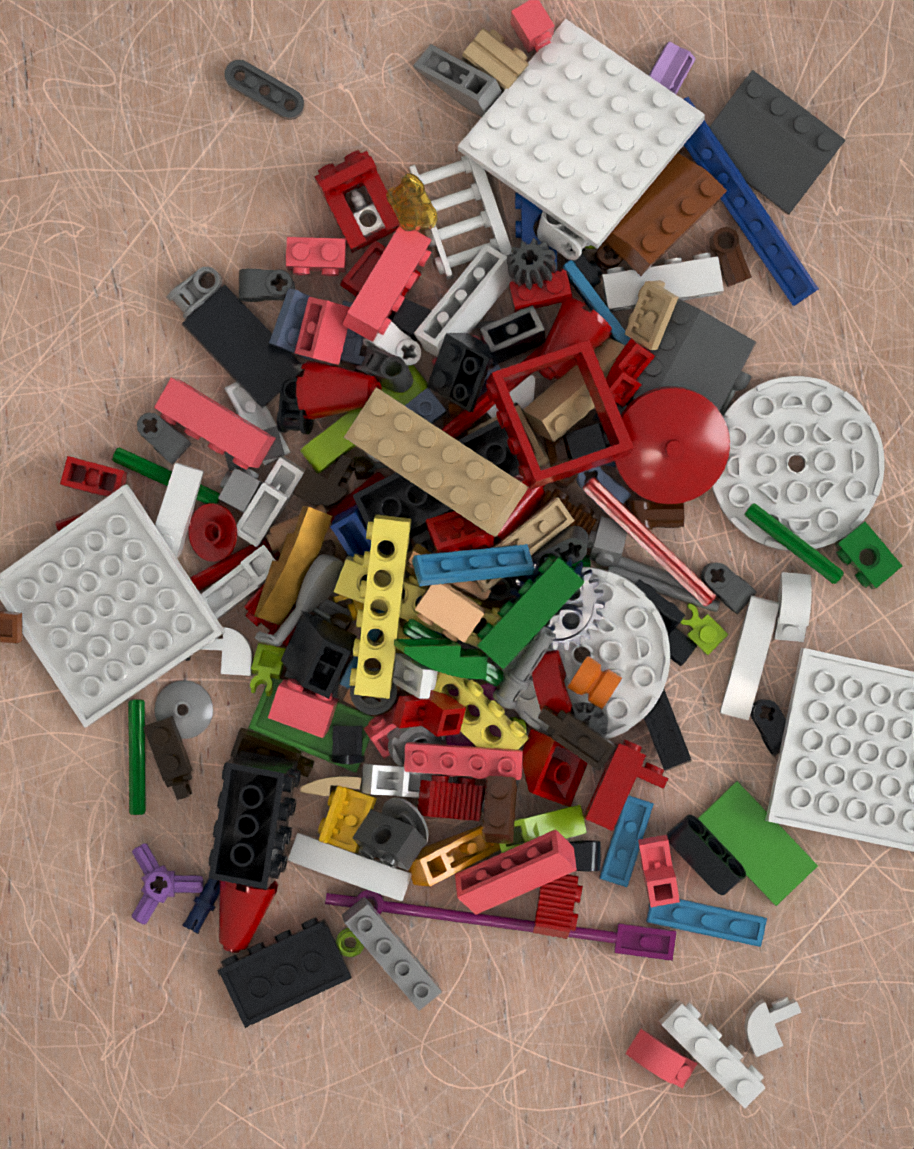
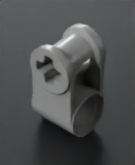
M202 267L186 281L176 286L167 295L169 301L173 300L184 313L183 317L186 320L222 287V277L213 268ZM206 274H213L215 276V284L211 288H203L201 285L202 277ZM183 295L190 302V305L182 298Z

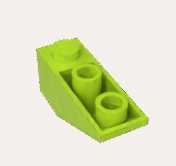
M581 804L515 819L513 843H499L501 853L555 829L565 839L586 834Z

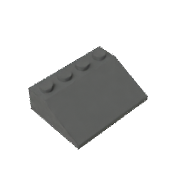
M754 70L749 73L709 127L747 184L787 214L792 212L845 142L843 137Z
M678 299L658 349L650 350L655 357L637 378L642 385L625 405L628 406L637 397L650 390L660 387L677 386L698 392L711 401L720 411L755 347L756 341L706 312Z

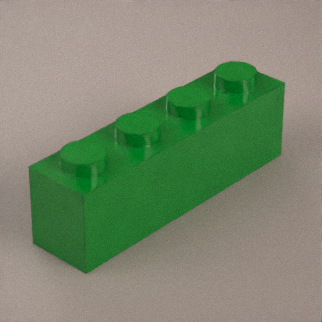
M559 555L554 559L548 557L538 568L539 576L534 581L528 579L517 591L520 596L513 603L508 600L497 612L500 618L493 625L488 622L477 634L480 638L477 641V646L503 670L585 583L584 578Z

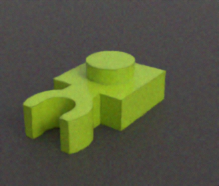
M689 603L687 608L691 610L692 617L689 620L683 618L680 624L689 625L692 628L687 636L706 655H709L729 634L708 614L701 620L698 617L697 608Z
M258 643L251 666V673L256 674L250 682L251 693L255 694L257 686L264 684L267 686L265 690L266 696H271L273 692L271 678L279 680L281 678L284 667L281 659L286 650L285 648Z

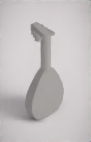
M331 555L318 556L303 580L297 597L296 607L274 635L259 631L255 639L273 646H281L298 624L303 611L311 612L333 594L344 563Z

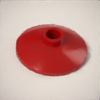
M210 503L199 507L194 512L189 524V540L195 553L200 558L209 562L224 560L232 553L237 541V526L234 517L224 506Z

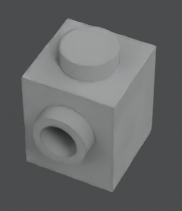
M234 468L232 473L227 471L220 484L223 490L218 499L244 513L262 484L261 481L257 480L259 474L249 468L247 470L243 468L242 471Z
M601 516L596 532L591 530L588 538L587 548H591L589 559L596 561L602 566H618L627 532L613 519Z

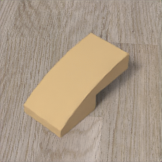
M333 776L322 778L302 785L300 792L329 797L332 785L361 789L362 777Z

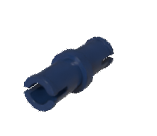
M208 878L199 897L195 896L193 900L195 904L182 926L199 934L208 914L216 908L214 903L220 894V880Z

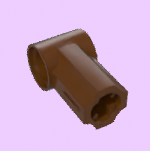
M722 227L714 232L710 237V248L716 257L718 256L720 268L727 287L752 278L739 245V235L730 227ZM719 234H726L730 237L731 246L729 249H723L718 245L717 239Z
M565 434L555 442L544 437L550 467L573 460ZM578 474L572 475L570 479H561L553 483L561 488H567L575 482Z
M650 500L626 501V508L649 530H653V528L684 527V503L662 504L652 503Z

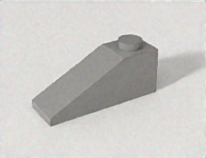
M432 44L413 65L418 72L453 99L481 117L502 94L495 78Z

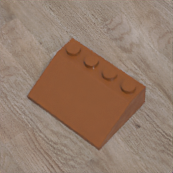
M677 152L605 241L642 276L718 203L727 190L706 169Z

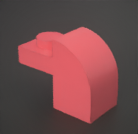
M667 835L638 840L642 872L650 907L679 903L677 881L672 866Z
M640 1029L625 1053L653 1074L680 1088L684 1087L698 1064L643 1029Z

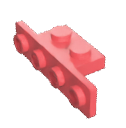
M407 742L405 745L404 770L406 772L443 774L448 777L470 776L476 779H485L488 776L514 777L516 780L522 778L523 752L521 750Z

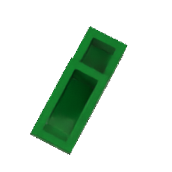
M449 638L394 639V645L398 649L432 670L466 679H486L488 656L478 649H461V645Z

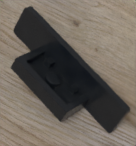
M639 579L635 585L653 602L665 623L670 642V659L679 666H682L697 647L695 642L676 628L685 617V614L674 603L667 601L658 594L651 585Z

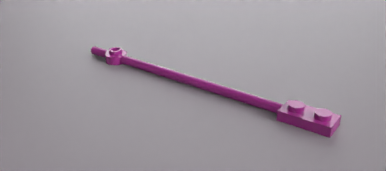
M370 890L360 892L357 897L326 893L325 899L326 905L351 908L365 896L366 899L374 900V908L379 914L385 912L525 932H533L535 922L525 919L480 913L475 915L473 912L385 901L381 894ZM618 923L617 932L576 927L575 931L570 930L568 937L614 943V953L673 961L677 931Z

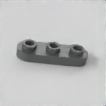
M234 60L226 67V82L235 91L287 120L296 119L303 113L304 100L302 95L295 89L244 60ZM243 72L245 74L244 80L237 81L235 79L236 73ZM264 86L270 88V93L266 96L260 94V89ZM288 101H293L295 103V108L292 110H287L285 108V103Z

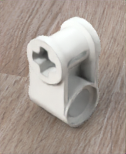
M542 212L537 230L538 239L542 243L545 241L548 246L561 253L565 258L569 260L578 259L582 254V249L591 244L546 212Z
M393 322L390 323L385 334L381 335L378 333L373 342L366 338L363 339L366 347L369 345L376 346L402 359L404 354L402 349H405L407 351L405 353L407 359L403 360L407 367L416 364L421 357L419 344L403 333Z

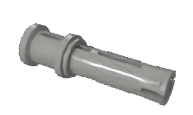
M544 626L529 643L517 665L506 672L504 683L500 689L495 690L493 693V698L498 704L508 709H514L517 706V699L521 692L530 685L529 678L556 637V634L551 629Z

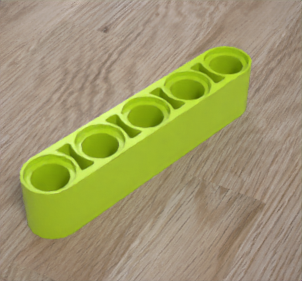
M414 365L408 366L413 376V384L407 391L397 393L382 387L384 393L404 406L428 388L427 381ZM362 408L349 411L300 450L316 473L319 474L336 462L341 454L345 455L356 446L344 438Z

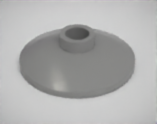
M191 681L171 683L157 697L155 703L156 720L159 721L173 716L181 739L196 737L211 722L213 716L211 697L197 683ZM181 704H185L188 707V713L184 716L178 713V707Z
M398 797L391 798L385 802L382 814L414 826L428 842L427 824L414 805Z

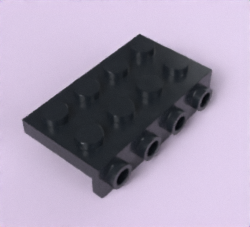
M314 917L302 923V929L293 934L289 929L274 936L276 940L274 943L267 946L264 945V942L258 943L247 949L249 954L238 958L237 954L221 961L222 967L218 968L217 972L219 976L221 975L245 1028L352 978L325 919L318 921L317 917Z

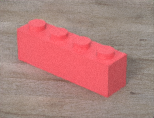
M401 222L348 310L342 325L372 342L378 333L384 335L392 321L388 318L392 310L396 313L398 312L405 299L401 295L405 288L410 290L418 277L415 270L418 265L424 267L432 253L427 250L432 239Z
M170 378L154 406L155 409L162 412L160 417L172 425H176L177 422L186 427L184 430L186 434L197 440L201 437L210 442L208 445L210 449L221 455L227 452L234 457L233 463L246 470L249 466L254 468L260 467L276 439L180 379Z
M556 829L455 874L457 898L475 915L576 871L574 847Z

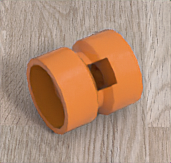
M587 655L567 688L576 694H589L588 701L602 710L622 677L610 669L602 672L599 662Z

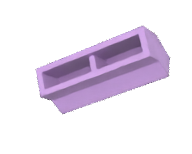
M669 41L664 46L648 76L674 94H677L696 58L690 51Z

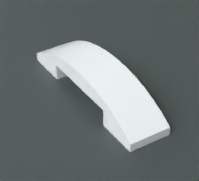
M262 545L240 562L239 566L201 594L217 619L229 612L265 583L272 560L276 561L265 545Z

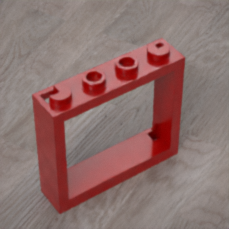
M590 340L492 372L486 381V387L489 391L487 396L491 401L494 400L498 409L496 412L498 423L501 428L506 429L509 437L507 439L509 450L512 455L517 456L520 464L518 467L520 477L523 476L530 490L627 457L634 449ZM575 358L611 447L541 471L505 381Z

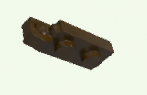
M545 705L538 715V719L549 725L546 732L551 735L553 740L599 771L617 747V745L574 715L562 709L559 713H556Z
M173 716L143 726L167 788L172 786L177 800L189 797L192 791L188 780L192 779L191 771L193 769Z
M242 727L238 732L230 755L234 757L243 750L298 761L297 770H301V775L307 778L314 765L313 760L302 756V752L295 747Z

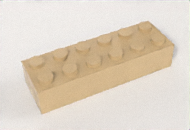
M377 387L344 436V438L495 537L529 488Z

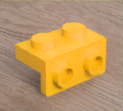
M337 786V789L331 792L328 799L330 809L327 817H324L319 824V841L358 853L360 847L353 840V836L369 811L373 810L377 798L351 788Z

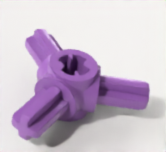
M144 843L132 851L145 875L141 878L144 882V886L141 889L144 895L132 913V918L135 921L144 925L147 924L159 902L164 903L167 897H175V893H201L203 891L204 881L201 875H176L175 871H168L165 865L160 867L148 844ZM158 876L163 877L162 881H167V886L162 888L161 892L156 890L158 887H153V882L158 879Z

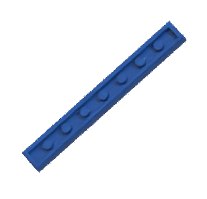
M689 97L683 99L695 107ZM704 120L684 146L696 164L706 169L727 190L721 201L794 307L819 290V288Z

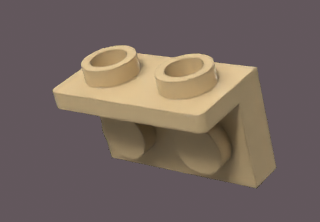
M661 280L646 281L638 293L639 299L634 311L628 318V326L625 331V335L649 350L658 349L679 298L664 289L665 283Z

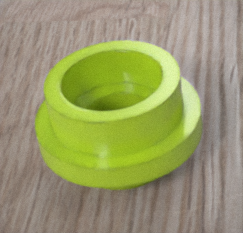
M349 928L343 929L336 938V944L343 956L355 957L364 949V945ZM347 937L355 938L356 945L354 947L346 946L345 939Z

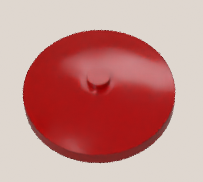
M660 387L640 395L622 412L621 418L634 449L627 457L616 460L614 463L622 479L638 495L656 503H684L707 492L722 475L730 452L729 431L720 411L703 395L684 387Z

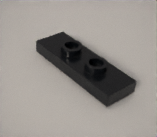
M663 689L657 703L644 719L663 769L668 771L689 763L692 759L666 691Z

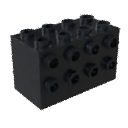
M241 750L234 757H231L228 762H225L222 771L223 788L219 794L217 804L219 809L218 820H216L213 829L214 846L210 852L208 862L210 866V879L267 889L276 879H279L281 873L285 872L288 856L283 855L285 844L289 845L292 835V827H288L289 817L294 815L297 799L292 798L294 787L298 788L301 778V770H297L298 761Z

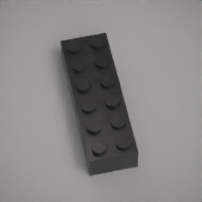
M498 420L458 440L520 482L524 480L523 476L520 477L518 467L520 464L517 456L512 455L507 443L509 437L506 429L501 428ZM397 472L352 495L366 526L368 521L374 522L375 515L411 519L409 539L428 530L426 526L427 519L454 511ZM383 540L378 544V548L384 551L394 547L393 543L388 540Z

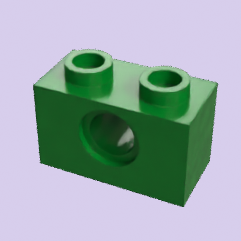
M866 521L862 522L835 544L838 548L836 555L846 566L849 564L853 566L857 571L854 576L864 588L868 586L871 589L878 588L903 567ZM863 549H867L873 554V562L869 566L862 564L859 559L860 552Z

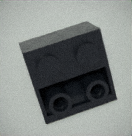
M446 333L427 387L466 411L473 412L493 359L489 345L469 333Z
M303 611L281 661L302 687L329 698L352 651L357 635Z

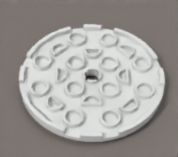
M805 376L781 377L759 384L747 391L723 415L729 431L730 452L726 467L720 478L712 486V490L723 513L747 537L767 547L790 551L745 517L746 510L753 503L769 513L814 549L825 547L844 538L857 528L870 513L883 483L885 461L883 445L875 423L872 422L864 407L847 391H843L829 382ZM792 456H799L804 460L802 471L794 472L789 468L788 462Z
M582 567L583 573L589 569L592 570V576L589 580L599 579V585L595 590H603L604 596L597 600L604 601L605 608L596 610L603 614V619H594L598 624V629L592 630L588 628L590 632L589 640L581 635L580 646L570 641L569 650L564 648L563 643L558 645L557 650L567 674L564 680L566 688L582 665L574 657L575 649L581 646L587 648L591 653L590 657L599 662L602 672L610 669L622 677L617 688L602 709L608 722L605 738L610 739L635 726L645 718L657 703L668 678L671 656L670 642L660 612L653 602L644 596L646 594L634 583L604 569ZM580 588L573 595L577 594ZM582 602L573 603L577 606L583 605ZM570 612L565 614L563 619L565 622L573 624L579 620L577 614ZM529 643L504 668V670L495 662V667L500 669L504 673L503 681L500 682V687L506 679V672L510 669H513L517 665L522 654L528 647ZM551 643V645L548 647V649L546 650V652H547V651H553L552 643ZM531 674L529 678L530 685L521 692L517 699L518 704L514 709L527 724L537 731L550 735L546 732L549 725L538 719L541 710ZM567 688L572 705L582 702L590 703L588 701L589 694H576ZM590 715L583 721L588 726L591 718Z

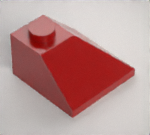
M531 729L528 735L529 739L525 742L522 750V766L529 792L571 807L588 763L553 740L550 736Z

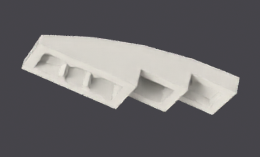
M751 595L720 708L721 714L749 720L773 633L779 602Z
M297 833L288 858L290 862L399 901H403L412 873L399 868H390L378 860H371L362 854L353 853L337 846L320 842L301 833Z

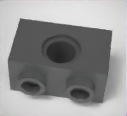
M372 809L353 836V840L360 847L359 852L371 860L376 857L390 868L395 869L398 866L405 870L410 869L427 842L414 826Z

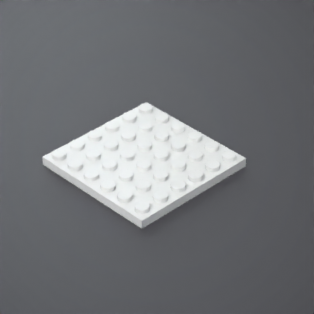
M565 19L555 30L554 35L550 39L551 43L541 48L528 62L527 68L511 87L505 89L460 142L458 151L598 249L705 120V114Z
M128 484L123 485L0 573L1 602L8 612L22 613V634L85 728L225 633V630Z
M801 648L765 821L914 852L913 671Z

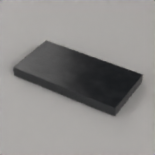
M225 284L182 323V326L262 409L280 393L281 384L285 379L289 377L296 378L305 370L301 369L302 364L290 352L269 343L272 333Z

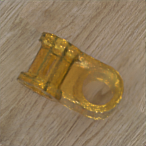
M411 173L404 175L398 186L391 187L387 191V200L392 206L402 229L405 231H420L434 228L437 222L436 209L432 205L422 181L416 175Z

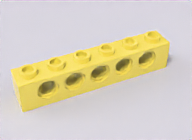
M375 515L374 522L368 521L366 539L371 540L370 551H365L363 569H368L367 581H361L359 598L365 599L364 610H358L356 627L361 628L360 639H355L353 656L358 657L357 668L351 669L350 686H355L354 695L390 699L396 656L394 639H398L411 519ZM383 540H388L393 543L395 551L390 555L382 554L379 551L378 544ZM379 570H386L391 575V581L387 584H381L376 580L375 573ZM376 599L384 600L387 603L388 610L384 613H377L372 608V602ZM371 629H379L384 633L385 638L381 642H373L369 638L368 632ZM369 658H376L381 663V668L378 671H370L366 668L365 661Z
M354 554V557L348 555L334 592L364 604L365 599L359 598L361 579L364 575L368 574V569H363L364 556L360 554ZM379 570L375 573L379 583L387 584L391 581V575L388 571ZM410 575L409 578L405 577L403 587L405 596L402 598L400 618L405 620L414 619L427 628L443 634V628L436 623H433L432 626L425 623L417 616L419 612L415 610L417 598L423 596L429 586H419L417 577L414 575ZM467 596L468 598H470L471 600H473L481 606V601ZM376 599L372 602V607L384 612L388 610L387 603L384 600ZM492 607V610L484 608L485 614L483 618L493 625L500 618L497 612L501 608ZM474 629L465 643L478 647L477 641L480 638L477 634L479 630Z
M400 618L398 639H411L403 633V627L408 620ZM384 634L376 642L383 641L385 638ZM396 647V653L405 654ZM441 672L437 673L436 686L433 690L454 698L466 707L460 731L476 747L519 750L529 739L524 727L517 721L512 722L504 714L505 711L500 704L494 700L490 701L483 694L484 691L477 682ZM447 684H453L457 687L458 696L449 694ZM472 704L478 707L480 716L475 717L471 715L468 705ZM489 726H497L501 731V737L493 736Z

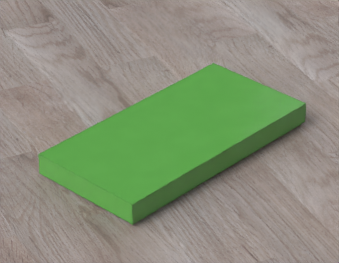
M271 678L273 692L270 697L266 696L265 690L267 686H265L248 729L333 763L329 761V755H332L333 725L363 726L365 728L374 717L338 702L329 730L323 738L269 719L268 715L277 688L283 679ZM364 729L362 732V755H364L370 741ZM333 763L355 773L357 772L360 763Z
M735 781L698 819L742 864L746 871V876L777 906L818 865L778 823L765 821L766 810L738 781Z

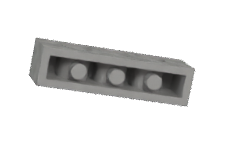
M365 896L342 914L344 923L419 1011L442 992L436 980Z

